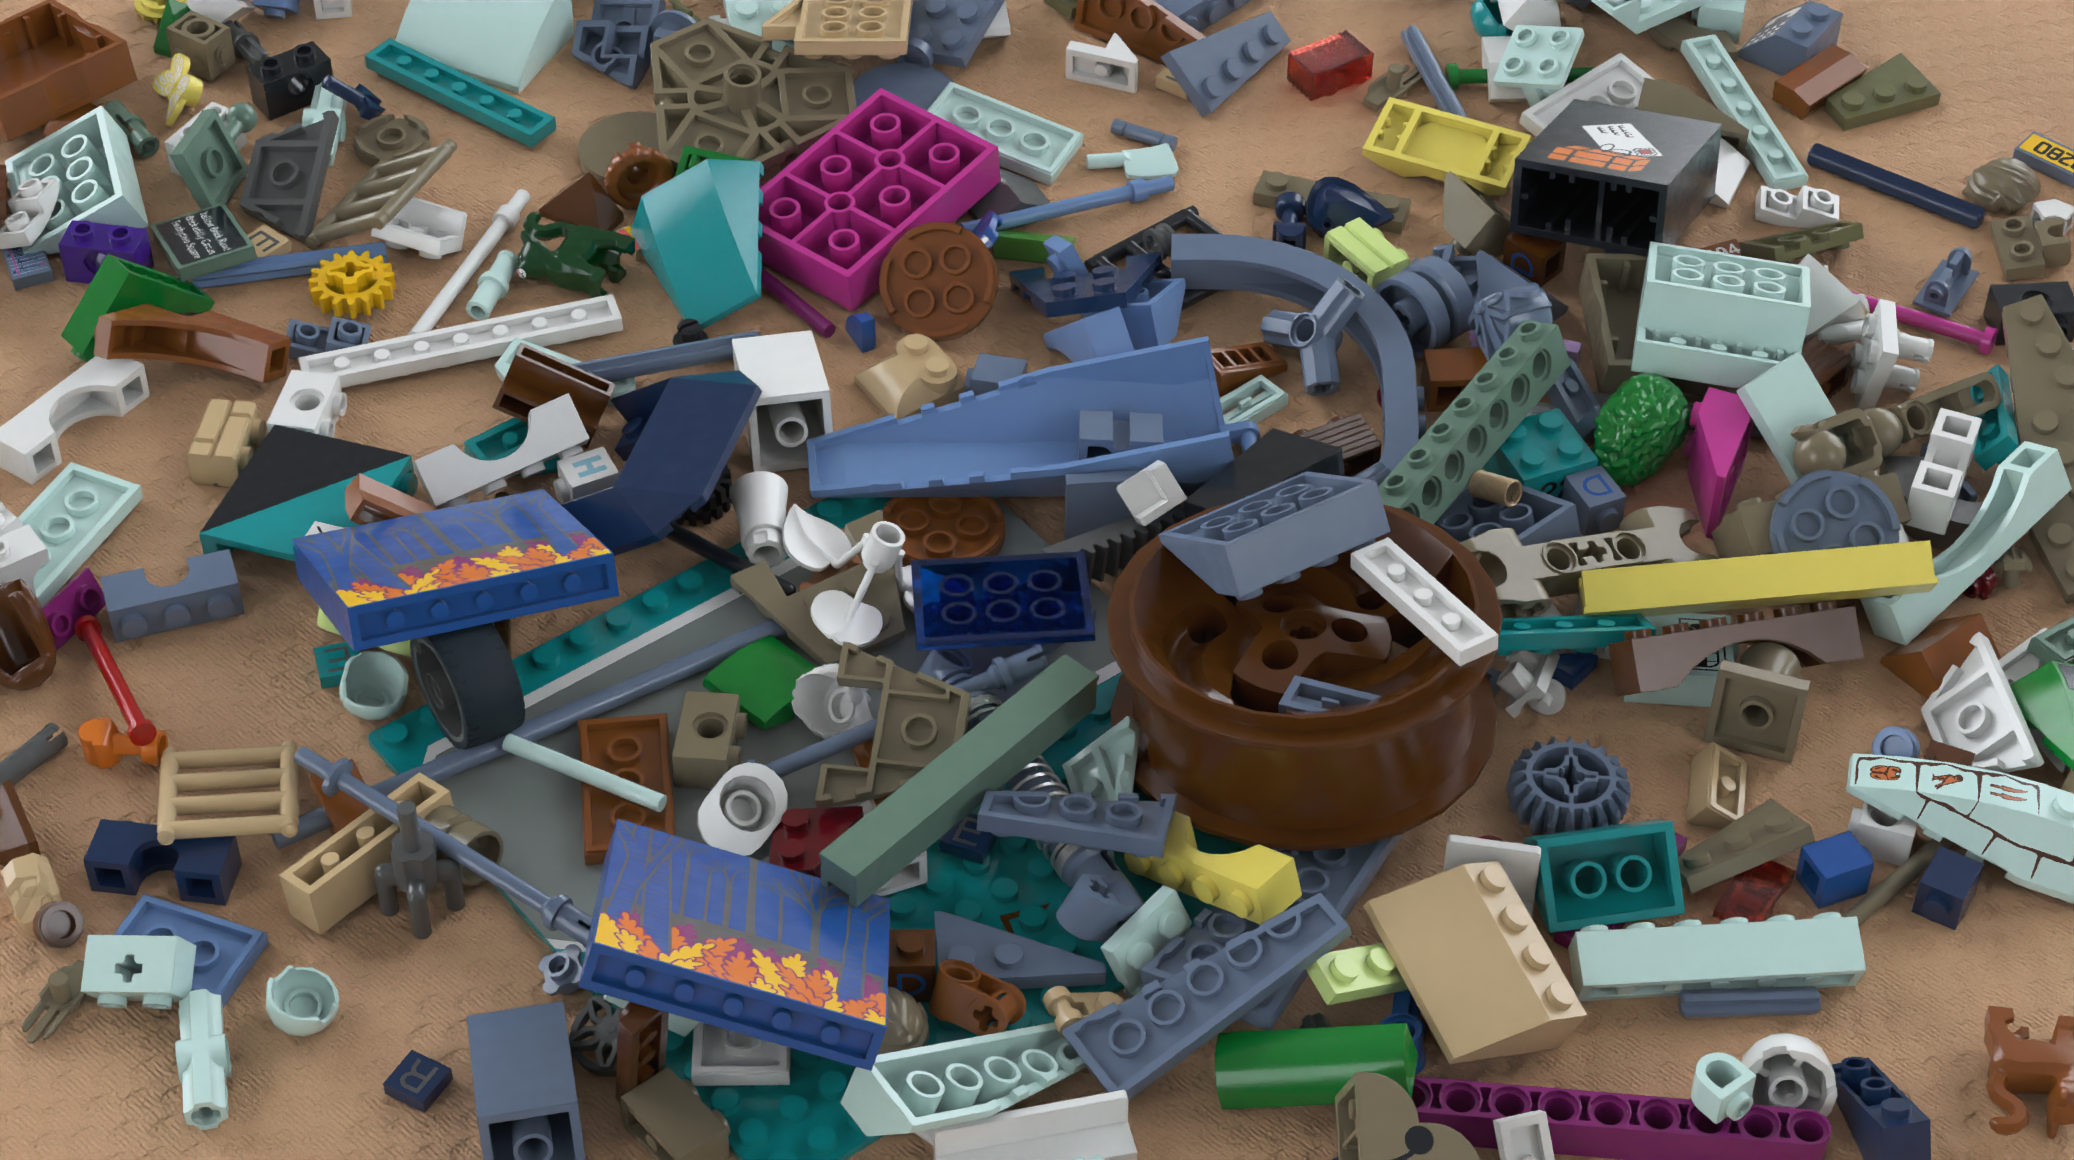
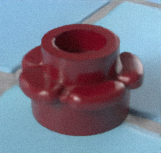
M1989 567L1963 594L1969 598L1978 596L1981 600L1988 599V595L1992 594V590L1998 585V579L1993 569Z

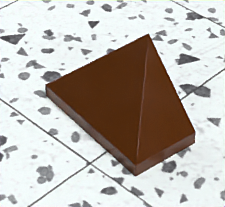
M590 171L561 189L539 209L542 217L554 222L562 221L575 226H592L613 231L624 221L622 211Z
M11 779L2 782L0 787V865L6 866L12 859L30 853L41 855L37 839Z

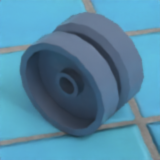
M1425 256L1404 268L1403 271L1378 284L1375 290L1399 318L1408 335L1414 358H1423L1424 350L1440 349L1446 343L1470 330L1468 317L1475 304L1471 290L1463 276L1449 262L1440 257Z

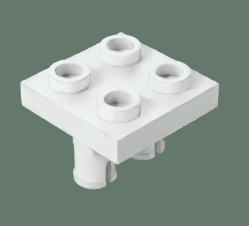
M1879 299L1873 314L1868 313L1864 319L1860 343H1854L1850 350L1852 357L1851 367H1853L1854 371L1850 383V392L1855 393L1856 407L1863 411L1867 408H1875L1884 387L1906 391L1910 394L1915 392V387L1918 386L1920 379V370L1918 368L1896 365L1897 358L1913 360L1927 365L1929 358L1933 354V339L1912 336L1899 331L1897 328L1895 302Z

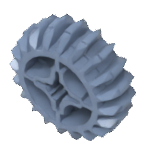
M1552 736L1547 745L1535 741L1531 750L1523 749L1518 760H1514L1507 783L1511 812L1517 813L1520 825L1530 824L1532 835L1541 832L1553 834L1617 825L1624 819V815L1627 814L1631 788H1629L1630 782H1628L1627 769L1620 767L1618 756H1607L1605 746L1596 749L1592 748L1589 739L1582 744L1575 743L1571 736H1569L1566 742H1559Z

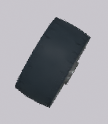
M493 623L410 640L412 662L421 691L438 726L452 745L463 750L496 740L523 725L525 720V702L521 684L509 652Z

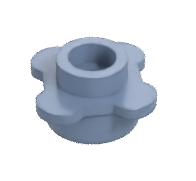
M570 944L564 951L546 955L541 959L539 970L544 973L545 983L543 984V990L546 994L550 996H555L558 993L571 994L580 989L578 986L583 963L580 961L582 949L578 945Z

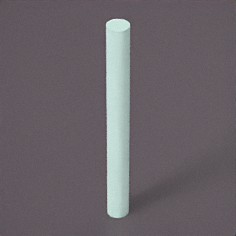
M507 734L503 741L502 748L507 752L654 811L661 812L666 805L667 796L514 734Z

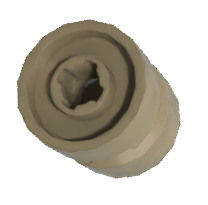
M450 805L439 806L424 818L427 822L499 865L503 854V840L497 832L475 820L472 821V817ZM437 850L438 859L450 858ZM459 863L462 883L471 886L478 885L486 880Z

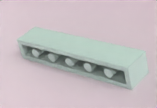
M1825 912L1814 916L1813 919L1795 920L1793 915H1776L1763 922H1748L1747 918L1733 917L1721 921L1720 924L1702 925V922L1699 920H1683L1671 927H1655L1654 923L1640 922L1629 925L1627 929L1609 930L1605 925H1590L1582 928L1579 932H1575L1568 947L1574 992L1579 1001L1679 996L1682 990L1856 986L1866 971L1857 916L1841 917V914L1838 912Z

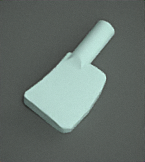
M1168 143L1140 149L1122 150V152L1086 155L1087 170L1123 167L1125 177L1128 179H1158L1166 176L1176 177L1178 175V165Z

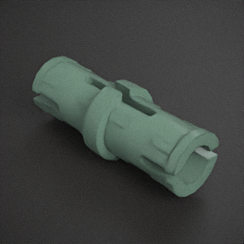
M118 100L110 101L104 106V109L127 135L129 144L141 157L149 158L156 154L160 146L159 140L146 129V124L140 116L131 114Z

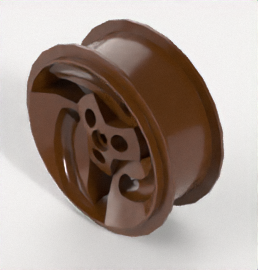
M1231 503L1208 508L1200 513H1197L1189 518H1186L1176 524L1169 526L1163 532ZM1383 504L1391 532L1375 538V541L1378 542L1389 537L1499 635V645L1502 613L1495 585L1475 555L1442 528L1402 509ZM1157 535L1135 553L1116 579L1106 612L1110 651L1123 673L1119 678L1110 710L1111 723L1113 727L1127 716L1138 722L1140 736L1134 784L1152 801L1160 802V794H1177L1175 811L1189 816L1192 827L1201 832L1248 846L1260 844L1267 848L1313 851L1352 848L1401 835L1444 813L1474 786L1493 753L1498 713L1490 681L1485 674L1497 656L1498 649L1462 666L1457 665L1350 568L1351 553L1355 551L1347 550L1338 554L1339 560L1333 564L1317 568L1308 567L1300 571L1301 577L1284 584H1275L1274 582L1263 587V593L1260 596L1239 601L1234 596L1216 593L1161 543L1159 535ZM1392 642L1408 648L1391 660ZM1295 675L1382 696L1360 704L1320 707L1328 709L1324 711L1309 712L1286 708L1285 714L1278 713V703ZM1233 699H1234L1239 705H1241V706H1243V707L1234 705Z

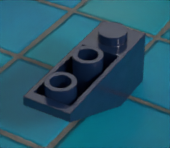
M1848 1057L1843 1059L1841 1063L1832 1064L1837 1088L1836 1102L1864 1160H1931L1930 1119L1869 1058Z

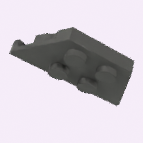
M335 111L322 113L323 120L303 127L301 122L287 127L280 133H272L257 139L239 204L246 214L303 244H306L305 239L313 230L338 127L339 118Z

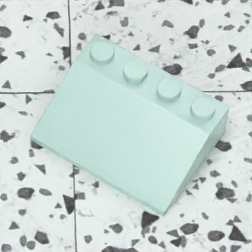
M102 105L5 161L12 197L18 192V186L21 183L32 178H39L40 181L57 179L60 184L58 198L47 225L31 246L22 247L24 254L45 251L46 255L60 253L58 244L72 220L118 226L125 225L136 228H145L149 225L127 135Z

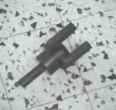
M407 800L400 802L396 808L400 832L391 840L392 852L390 855L392 863L379 864L374 870V878L382 915L391 917L399 912L396 885L401 891L407 893L413 935L418 939H426L432 934L427 892L435 888L439 882H443L446 905L450 911L462 910L465 907V898L459 863L451 858L438 859L435 837L429 831L419 829L416 805L414 802Z

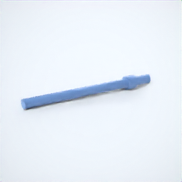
M1172 176L1149 181L1140 178L1127 181L1126 186L999 214L998 216L1002 219V225L995 230L1008 229L1125 201H1130L1132 204L1147 201L1149 196L1173 191L1175 183ZM981 219L960 223V226L972 232Z

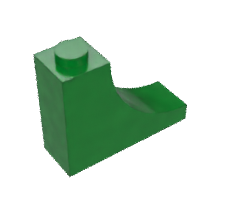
M107 254L60 336L73 347L71 352L76 357L88 362L95 357L93 355L95 346L94 330L98 323V316L143 304H150L177 314L204 313L211 310L215 301L192 282H183L180 278Z

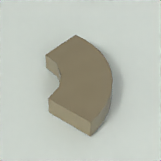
M1682 15L1646 30L1654 41L1671 52L1674 48L1681 52L1682 40L1716 34L1733 62H1737L1738 50L1726 30L1699 28L1687 22Z

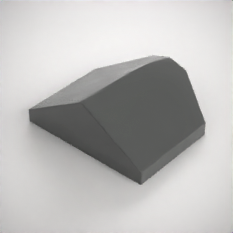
M1000 169L1001 182L974 204L968 212L974 220L982 219L989 209L999 215L1050 202L1034 181ZM1016 226V227L1008 228V229H1005V230H1011V229H1015V228H1018V227H1021V226Z

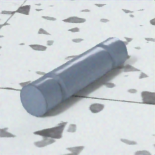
M1114 119L1111 126V133L1120 136L1124 135L1127 138L1156 146L1168 143L1172 152L1175 151L1178 144V138L1175 136L1164 135L1162 132L1132 123L1127 124L1126 121Z

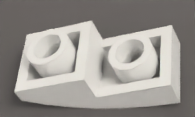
M32 178L18 186V192L7 202L12 215L5 220V225L0 229V249L31 246L36 241L54 210L60 189L57 179L40 181L39 178Z
M1761 185L1755 200V220L1798 228H1809L1838 222L1839 196L1831 194L1824 189H1815L1805 185L1802 186L1798 196L1789 194L1781 189H1772Z

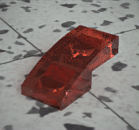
M1771 860L1735 875L1718 901L1712 916L1722 921L1733 917H1744L1748 919V922L1766 921L1771 917L1775 903L1790 888L1796 871Z

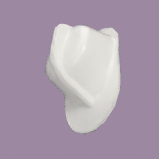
M747 762L731 768L706 796L698 810V828L704 841L709 846L743 856L752 855L767 840L787 810L788 794L784 782L774 770L763 764Z

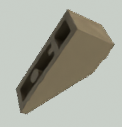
M1644 78L1637 107L1638 110L1722 124L1721 138L1742 155L1744 154L1749 129L1682 85L1661 79Z

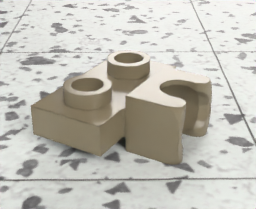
M2029 215L1990 221V235L2006 282L2045 276L2046 268L2069 264L2071 242L2069 237L2063 236V219L2055 218L2035 221L2034 227Z

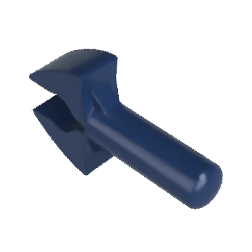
M331 75L325 76L322 80V87L325 90L353 104L361 118L370 120L381 116L386 110L379 106L382 101L360 83L354 89Z

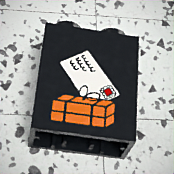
M1574 99L1515 158L1509 232L1644 257L1648 256L1650 241L1673 245L1715 196L1722 124Z

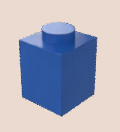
M1848 831L1802 846L1795 878L1817 908L1821 909L1867 894L1874 862L1869 850L1861 846L1853 834Z

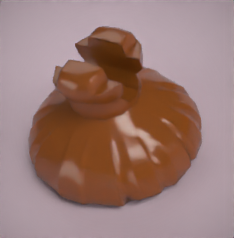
M640 142L629 143L630 148L622 151L621 154L616 151L605 173L604 183L608 195L615 204L626 210L638 209L642 195L675 177L669 158L652 147H645Z

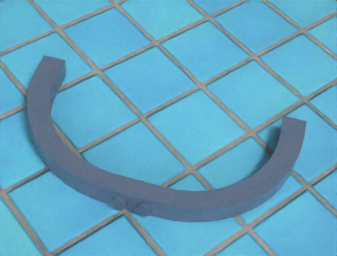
M1171 234V279L1185 278V289L1240 290L1261 293L1297 303L1310 310L1315 308L1338 276L1347 279L1366 296L1364 301L1342 330L1360 346L1375 370L1381 394L1383 451L1379 462H1383L1392 472L1418 442V439H1421L1426 433V415L1418 414V411H1424V386H1417L1414 355L1408 335L1399 318L1387 302L1370 285L1342 266L1313 252L1286 243L1242 235Z

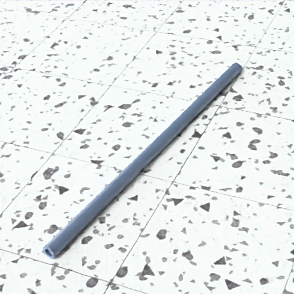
M771 618L525 721L522 726L510 733L531 742L538 741L578 724V720H588L716 666L756 640L768 635L780 639L787 636L788 632ZM507 734L480 746L465 750L462 748L370 787L388 796L419 772L438 783L509 753L502 748ZM320 807L299 816L298 833L296 836L288 838L282 833L270 835L274 845L279 850L329 829L330 821L323 808Z

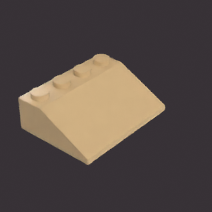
M1499 861L1463 864L1368 900L1363 906L1449 1064L1557 1049L1587 1016L1574 990Z

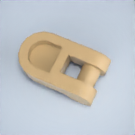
M1055 986L1049 989L1044 994L1042 1000L1049 1015L1056 1017L1054 1024L1063 1039L1065 1038L1061 1031L1113 1002L1116 1005L1124 1002L1119 995L1113 992L1070 993L1065 986Z

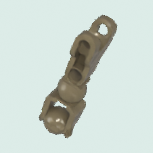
M1982 372L1889 409L1867 408L1863 411L1856 407L1816 423L1800 425L1791 432V436L1797 440L1793 451L1794 466L1802 476L1823 469L1846 472L1857 476L1880 467L1882 459L1892 455L1900 448L1901 444L1931 433L1940 408L1970 416H1976L1996 408L2001 403L1999 386L1990 373ZM1976 385L1983 390L1984 399L1982 404L1978 405L1973 402L1970 397L1971 386ZM1841 436L1843 437V440H1844V442H1845V445H1844V443L1840 440L1839 437H1841ZM1846 447H1847V450H1848V452H1849V455H1847V457H1846Z

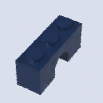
M100 820L83 860L91 891L136 896L141 883L146 877L158 871L169 870L174 871L181 901L226 906L242 865L236 836L176 839L170 845H162L157 839V825L134 823L132 821Z

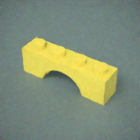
M1177 811L1174 813L1162 858L1152 856L1139 858L1124 852V860L1128 870L1136 875L1154 880L1169 888L1197 898L1206 904L1214 905L1259 925L1285 911L1302 896L1293 857L1260 844L1230 854L1201 852L1197 848L1190 817Z

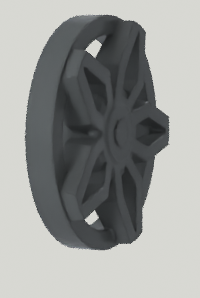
M604 994L601 996L595 995L586 1001L587 1005L578 1013L571 1026L569 1036L570 1048L576 1060L585 1070L600 1076H616L618 1017L623 1008L617 1006L615 1012L611 1006L613 1003L604 1000ZM601 1009L606 1011V1016L602 1019L597 1016V1012ZM590 1019L591 1023L595 1026H587L586 1023ZM589 1036H594L591 1040L581 1041ZM596 1050L598 1063L588 1060L583 1056L582 1051ZM605 1053L610 1054L607 1062L605 1059Z

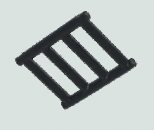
M1192 205L1095 254L1086 260L1084 265L1088 272L1092 273V270L1099 266H1115L1113 263L1125 256L1148 254L1143 249V233L1150 228L1155 229L1161 223L1168 224L1174 231L1186 225L1196 234L1223 233L1199 217L1198 209ZM1163 263L1161 271L1155 272L1153 270L1154 277L1157 279H1171V269ZM1185 289L1181 311L1215 294L1220 289Z

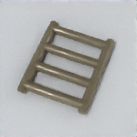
M446 139L440 145L388 161L381 159L311 231L305 239L306 245L316 249L321 243L372 228L383 229L451 157L452 153L457 149L456 143L451 139Z

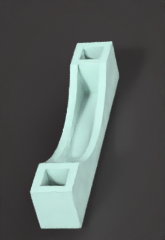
M2024 441L1997 467L1991 488L1968 528L1950 547L1933 558L1935 577L1938 578V584L1930 592L1860 598L1875 636L1908 645L2072 489L2058 449Z

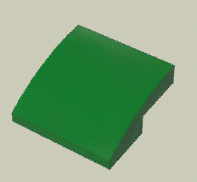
M768 635L748 644L721 662L704 677L702 686L714 693L739 694L740 713H747L748 719L765 730L794 719L795 713L791 701L794 699L792 691L796 688V680L802 674H806L816 667L778 639Z

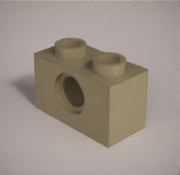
M700 691L685 692L672 753L674 787L710 789L718 783L726 772L734 766L741 764V746H737L738 739H746L748 716L747 713H740L739 694Z

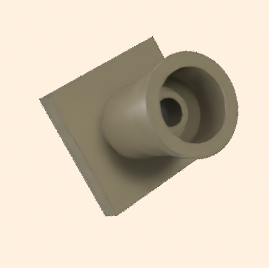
M1762 642L1749 647L1743 653L1740 664L1722 659L1704 741L1791 763L1811 681L1800 679L1801 665L1796 655L1783 645Z

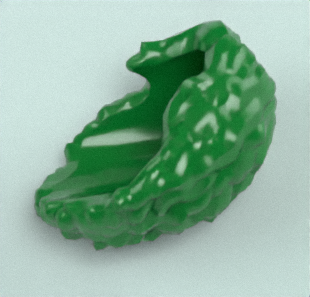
M1643 373L1631 376L1629 380L1622 382L1616 392L1602 405L1599 416L1594 418L1597 430L1593 434L1595 438L1593 450L1598 458L1597 466L1602 465L1618 486L1627 485L1633 488L1636 485H1640L1646 478L1654 475L1673 455L1674 451L1681 446L1690 428V409L1688 401L1680 388L1659 374Z

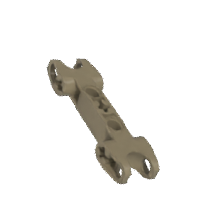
M1668 506L1647 507L1632 512L1621 521L1619 525L1621 531L1523 546L1515 529L1500 528L1488 530L1483 534L1461 542L1464 547L1475 555L1493 581L1502 618L1538 617L1542 615L1552 604L1550 597L1579 593L1578 578H1582L1581 571L1719 559L1715 555L1697 554L1689 549L1681 540L1683 536L1691 532L1693 525L1699 522L1695 512L1688 508Z

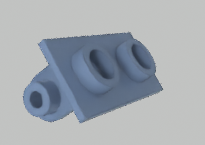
M1965 247L1955 248L1950 252L1948 260L1942 259L1912 304L1949 318L1979 276V272L1970 269L1972 264L1970 250Z

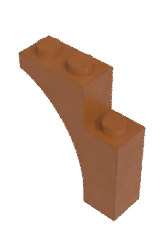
M143 304L98 316V323L94 330L95 346L93 355L106 360L155 359L189 363L231 372L264 383L286 376L291 337L213 311L186 317L150 304Z

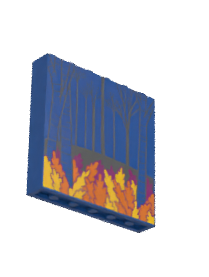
M544 489L292 539L298 580L354 652L619 596L614 553Z
M617 819L603 863L578 987L872 1071L887 1029L890 899L872 894L856 908L849 903V895L835 885L826 888L821 884V878Z

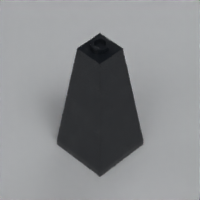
M1272 428L1184 501L1185 517L1189 518L1208 508L1238 501L1306 471L1345 476L1342 448Z

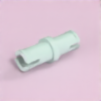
M507 250L500 251L489 271L481 274L477 282L478 288L471 300L466 304V312L473 319L478 321L488 319L497 301L503 299L508 293L509 282L518 267V256Z

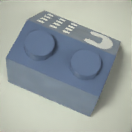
M1811 0L1774 16L1738 50L1737 57L1783 76L1830 45L1834 44L1837 46L1843 13L1831 9L1822 3H1816Z

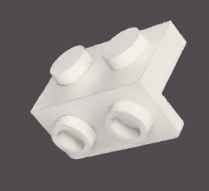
M413 197L383 229L372 228L371 236L385 240V245L391 248L408 249L410 247L419 250L418 255L421 257L441 259L442 255L462 250L467 214L463 211Z

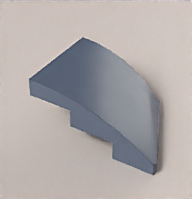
M595 0L592 20H577L572 55L628 88L637 89L651 62L650 43L653 42L651 24L660 12L665 11L666 2L664 0Z

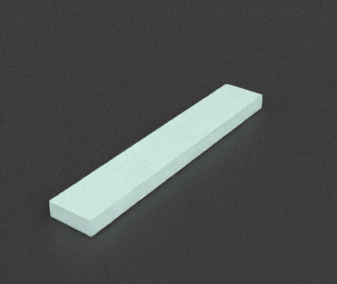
M1716 34L1682 40L1681 53L1717 109L1749 129L1745 152L1767 186L1772 189L1781 190L1806 186L1808 174Z

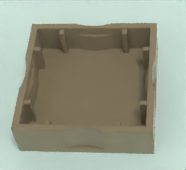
M1587 253L1579 283V293L1598 393L1613 394L1622 382L1629 380L1631 376L1643 374L1631 371L1647 257L1634 254ZM1664 377L1680 388L1688 402H1703L1709 387L1737 394L1736 391L1738 390L1737 388Z

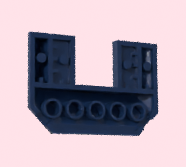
M737 370L671 377L609 399L628 422L623 427V434L614 449L626 463L613 487L560 505L614 553V556L661 541L674 530L670 523L679 519L688 507L693 512H696L708 501L762 390L745 374Z

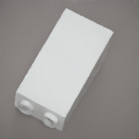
M812 330L732 339L734 370H740L762 390L745 425L753 472H777L808 468L806 440L833 432L830 389Z

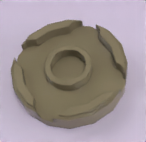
M384 114L372 118L357 130V138H354L356 155L362 163L373 167L381 159L388 161L430 148L429 129L423 121L411 115H404V119H395L394 114Z

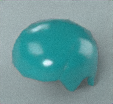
M1476 0L1473 3L1470 11L1471 20L1475 32L1481 38L1512 35L1513 31L1503 26L1497 0Z

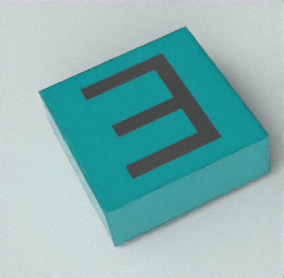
M347 642L313 648L321 688L339 686L346 662L351 657L360 654V652H354Z

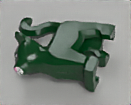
M531 212L525 218L523 223L525 231L521 232V239L524 245L518 254V267L516 270L522 279L532 281L547 279L561 288L585 292L589 294L590 298L607 295V291L601 288L606 274H608L609 280L612 283H619L626 276V270L620 265V256L622 253L634 254L635 238L615 231L597 229L592 226H575L562 221L539 225L538 223L542 217L539 212ZM559 237L565 238L555 251H550L539 241H547Z

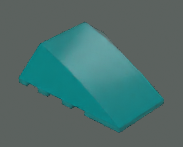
M706 159L641 196L631 234L683 320L688 318L697 320L698 324L702 325V330L761 298L762 253L758 250V239L762 238L763 225L759 222V207L763 206V191L759 188V178L764 177V165L760 161Z

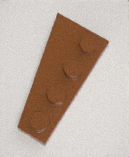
M1078 0L1074 22L1075 29L1108 42L1113 34L1116 33L1131 51L1161 63L1164 62L1160 56L1206 37L1154 0Z

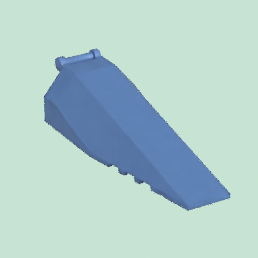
M1205 336L1047 367L998 382V389L977 396L974 395L973 390L959 394V401L935 408L934 403L931 402L920 406L921 413L896 420L894 414L869 423L858 424L806 441L812 498L1065 496V474L1143 470L1157 460L1166 463L1184 494L1190 496L1234 460L1231 444L1238 443L1242 446L1244 452L1260 439V431L1258 425L1253 421H1241L1225 425L1209 338ZM1080 410L1113 411V420L1129 421V412L1160 413L1163 415L1164 444L1078 460L1077 442Z

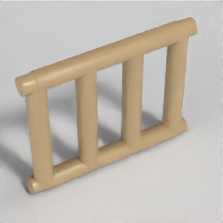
M285 741L281 746L179 752L172 747L164 749L160 763L157 818L158 842L162 845H170L176 839L282 833L288 838L296 836L299 826L298 764L294 762L297 744L293 741ZM280 764V768L179 774L180 769ZM280 786V791L177 797L178 792ZM280 810V815L176 821L177 816Z

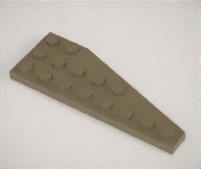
M2040 294L2004 306L2002 321L2006 353L2009 359L2010 384L2014 399V416L2019 446L2024 441L2058 449L2072 488L2029 529L2031 540L2067 604L2074 601V351L2045 299Z

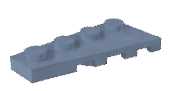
M1270 11L1169 51L1160 57L1200 115L1204 117L1214 111L1291 40Z
M986 791L977 816V830L991 832L999 837L1018 836L1037 839L1045 844L1065 843L1083 846L1092 851L1112 850L1130 853L1139 858L1151 856L1162 858L1176 809L1177 794H1160V802L1138 801V793H1118V801L1093 800L1091 792H1072V795H1067L1061 800H1051L1047 792Z

